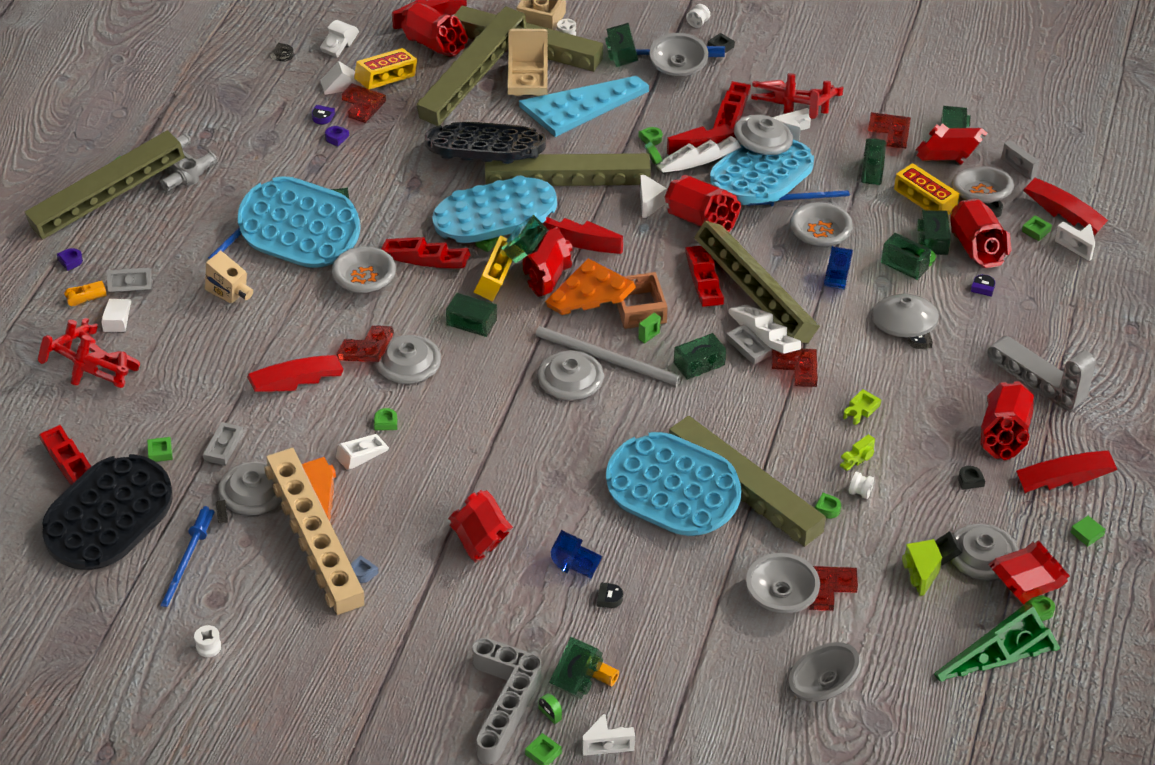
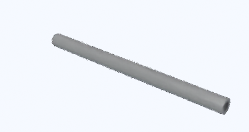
M539 326L536 330V336L584 352L590 356L674 386H678L680 382V376L542 326Z

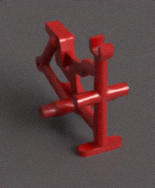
M788 73L786 83L782 80L753 81V87L772 92L751 94V99L784 105V114L794 112V103L810 105L809 117L815 119L818 116V107L821 105V113L827 114L829 112L830 99L834 96H842L844 87L836 88L834 85H831V81H823V89L795 90L796 74Z
M88 318L82 319L81 326L77 328L75 320H68L65 334L54 340L50 335L42 338L38 354L39 363H46L51 351H55L72 360L74 363L70 382L72 385H79L85 371L112 382L116 387L123 388L125 386V375L128 374L129 369L138 371L140 367V362L127 355L124 351L107 353L95 344V339L89 335L97 332L98 324H88ZM78 337L81 339V343H79L76 353L70 349L72 341ZM97 365L116 372V377L99 370Z

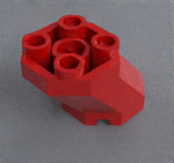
M419 2L411 3L403 10L402 16L405 15V18L401 23V27L408 40L417 41V43L449 57L456 56L464 49L468 37L457 16L444 15L432 7Z
M943 123L941 126L936 124L929 133L931 138L927 142L923 140L916 148L918 152L916 156L922 161L955 160L958 164L962 165L964 162L961 160L962 157L968 158L983 140L980 136L983 135L985 137L987 132L982 128H948Z
M688 175L681 176L679 180L671 181L664 197L665 202L669 205V208H667L669 214L699 227L705 221L720 224L728 232L734 227L741 209V203L737 201L736 195Z
M969 199L960 201L951 211V232L960 240L969 257L981 267L1001 266L1005 261L1003 260L1004 257L1012 251L1010 233L1003 229L993 211L981 200Z
M558 227L542 232L531 253L523 256L524 274H529L531 280L527 281L528 285L537 297L551 293L563 270L572 267L570 254L572 252V245L568 239L565 240Z
M1014 381L1013 384H1007V382L999 383L987 395L988 406L981 425V446L995 459L1009 460L1015 457L1028 444L1030 438L1028 429L1033 415L1034 395L1019 381Z
M480 490L477 493L473 492L464 501L466 506L461 510L457 509L448 518L451 521L449 526L457 533L467 554L475 563L485 557L483 554L485 551L491 552L509 534L508 531L513 528L506 520L494 497L487 490Z
M1039 540L1035 543L1032 542L1026 548L995 558L988 564L1023 605L1031 598L1061 588L1068 582L1067 578L1070 577Z

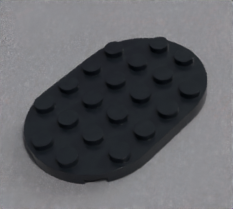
M453 122L450 125L443 126V128L441 125L433 127L424 136L425 147L429 151L441 155L444 159L459 157L462 160L481 159L483 162L497 160L510 164L514 160L537 158L546 148V136L543 133L538 134L536 129L520 125Z
M129 454V457L120 458L111 456L94 464L62 493L45 513L42 522V533L45 546L50 555L61 564L80 570H94L107 567L122 559L168 513L172 503L173 492L167 472L154 460L135 454Z

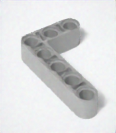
M1003 336L987 349L988 357L994 363L1067 411L1073 410L1088 397L1096 361L1093 355L1086 350L1080 351L1067 361L1064 371H1061L1009 336Z
M479 638L472 646L473 666L479 671L508 680L476 739L477 758L483 764L489 765L499 760L541 681V659L535 654L488 638Z

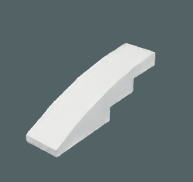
M732 136L718 144L710 139L697 148L689 143L664 158L663 162L657 164L656 167L662 172L685 170L722 158L741 148L738 140Z
M749 305L729 309V314L740 326L744 324L770 348L783 354L801 349L800 340L787 336V327L773 323L772 313Z

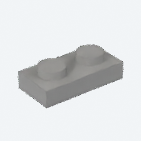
M1012 141L1005 142L1001 159L1030 180L1035 178L1039 160Z
M151 268L106 270L108 292L152 290Z
M744 324L726 333V340L752 364L755 365L771 356L772 349Z
M221 422L203 453L204 461L226 466L243 435V427Z

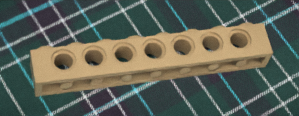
M294 448L266 456L267 466L264 467L267 479H272L274 493L277 498L281 497L283 501L281 502L282 510L285 515H289L291 518V529L294 534L298 533L300 537L298 538L300 548L308 554L307 561L310 569H315L317 573L316 580L319 588L325 589L327 605L329 608H334L336 615L364 606V591Z

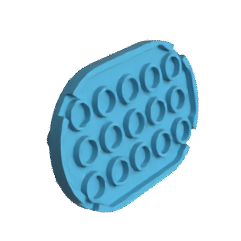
M793 140L792 146L786 152L778 155L755 153L740 144L741 148L727 154L713 166L710 173V184L736 195L737 201L741 205L769 201L776 202L812 172L814 155L810 153L809 147L796 140Z
M520 175L508 180H498L491 184L477 185L470 189L454 191L451 196L444 199L435 208L432 217L436 232L444 239L450 237L456 239V242L459 243L483 241L499 237L500 235L504 236L516 233L517 231L528 230L542 224L550 213L555 212L557 197L554 188L548 182Z
M275 177L272 178V181L262 185L259 183L246 194L240 204L238 225L246 242L262 253L300 266L318 268L331 265L340 254L354 248L359 238L360 219L353 203L346 196L297 178Z
M651 432L648 433V436L637 439L633 437L624 442L611 456L606 469V480L610 495L615 503L623 510L675 534L695 536L712 532L728 522L739 506L741 485L732 464L717 453L675 435Z

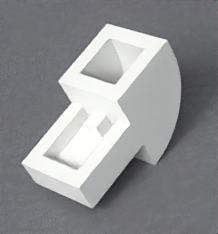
M339 20L333 21L328 26L329 34L321 44L320 49L322 52L338 58L345 46L350 47L359 33L358 28Z

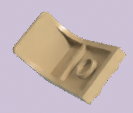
M510 29L508 31V95H548V32L546 29Z

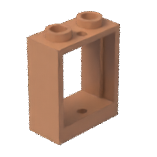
M656 272L624 276L633 281L636 286L629 295L651 292L654 303L626 307L624 300L616 303L624 329L639 327V323L653 313L661 317L660 324L667 323L668 307Z

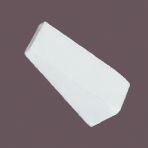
M131 299L108 300L101 321L103 332L126 331Z
M377 434L338 444L336 459L346 470H349L388 451L389 447Z

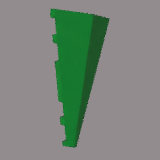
M1025 604L941 667L934 675L940 682H943L946 679L965 676L975 671H984L1017 662L1019 659L1039 656L1049 651H1057L1060 649V646L1050 628L1044 626L1034 606Z

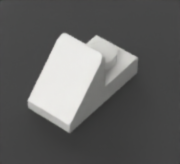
M808 108L772 117L785 124L791 131L793 140L796 141L800 140L801 130L810 128L811 118L809 117Z
M1065 222L1060 223L1057 228L1055 242L1090 261L1095 247L1091 224L1079 231Z
M603 714L583 735V756L634 751V727H618L608 730L606 715Z

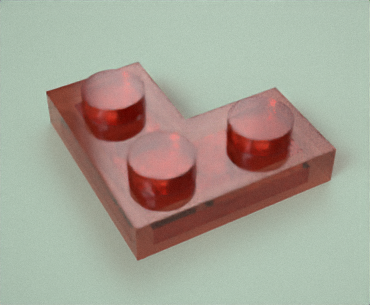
M353 83L341 94L342 101L354 104L348 110V117L366 123L386 102V95Z
M871 112L868 131L888 133L886 146L906 149L911 117Z
M371 326L365 340L344 339L337 352L338 360L379 362L394 334L392 326Z
M801 348L800 350L785 354L772 349V369L794 370V386L817 387V349Z
M813 566L819 575L820 589L817 598L809 606V610L834 611V592L857 593V568Z

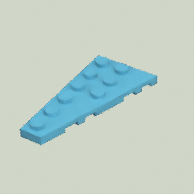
M632 76L519 100V107L553 136L557 137L649 92V85L638 76Z

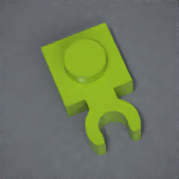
M862 389L849 402V407L844 410L843 419L854 416L853 424L857 425L862 415L868 418L880 407L881 399Z
M868 434L856 442L850 452L847 451L841 455L844 462L840 464V467L848 471L854 464L858 466L863 461H868L874 454L875 438Z

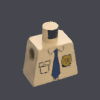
M219 251L206 262V291L229 303H233L239 297L244 300L251 298L253 289L246 285V271L225 253Z

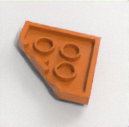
M588 258L545 303L548 308L561 315L570 314L571 310L578 308L588 310L600 307V304L612 301L613 304L622 302L636 286L633 281Z

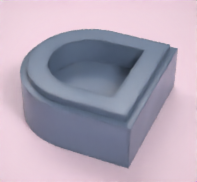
M361 555L351 563L359 583H366L379 573L378 567Z

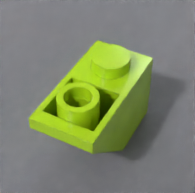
M934 539L906 544L905 554L902 555L903 566L905 569L908 568L911 584L913 587H916L919 596L925 595L940 571L942 556Z

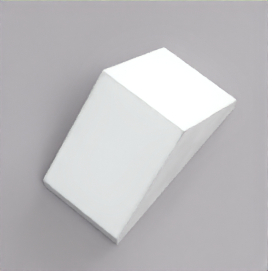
M339 61L320 80L325 95L362 89L363 85L354 79L355 71Z
M641 175L642 218H647L666 204L664 197L667 188L646 175Z

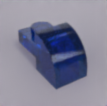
M832 246L824 287L846 290L853 255L852 249Z
M561 530L551 549L553 562L567 574L572 569L592 579L603 556L581 546L582 539Z

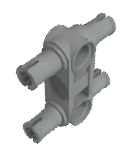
M186 133L176 138L181 143L182 149L191 145V139ZM183 151L185 158L164 169L170 176L160 181L162 188L168 192L180 184H196L204 170L217 163L214 153L208 152V154L201 158L194 159Z

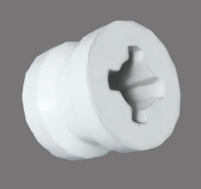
M697 4L687 13L686 19L692 27L700 28L710 18V11L705 5Z
M562 19L557 23L558 31L576 36V22L574 20Z
M856 471L850 484L849 494H860L862 498L868 499L873 488L874 477H865Z
M206 625L196 630L194 639L198 654L203 657L217 655L221 650L218 629L214 626Z

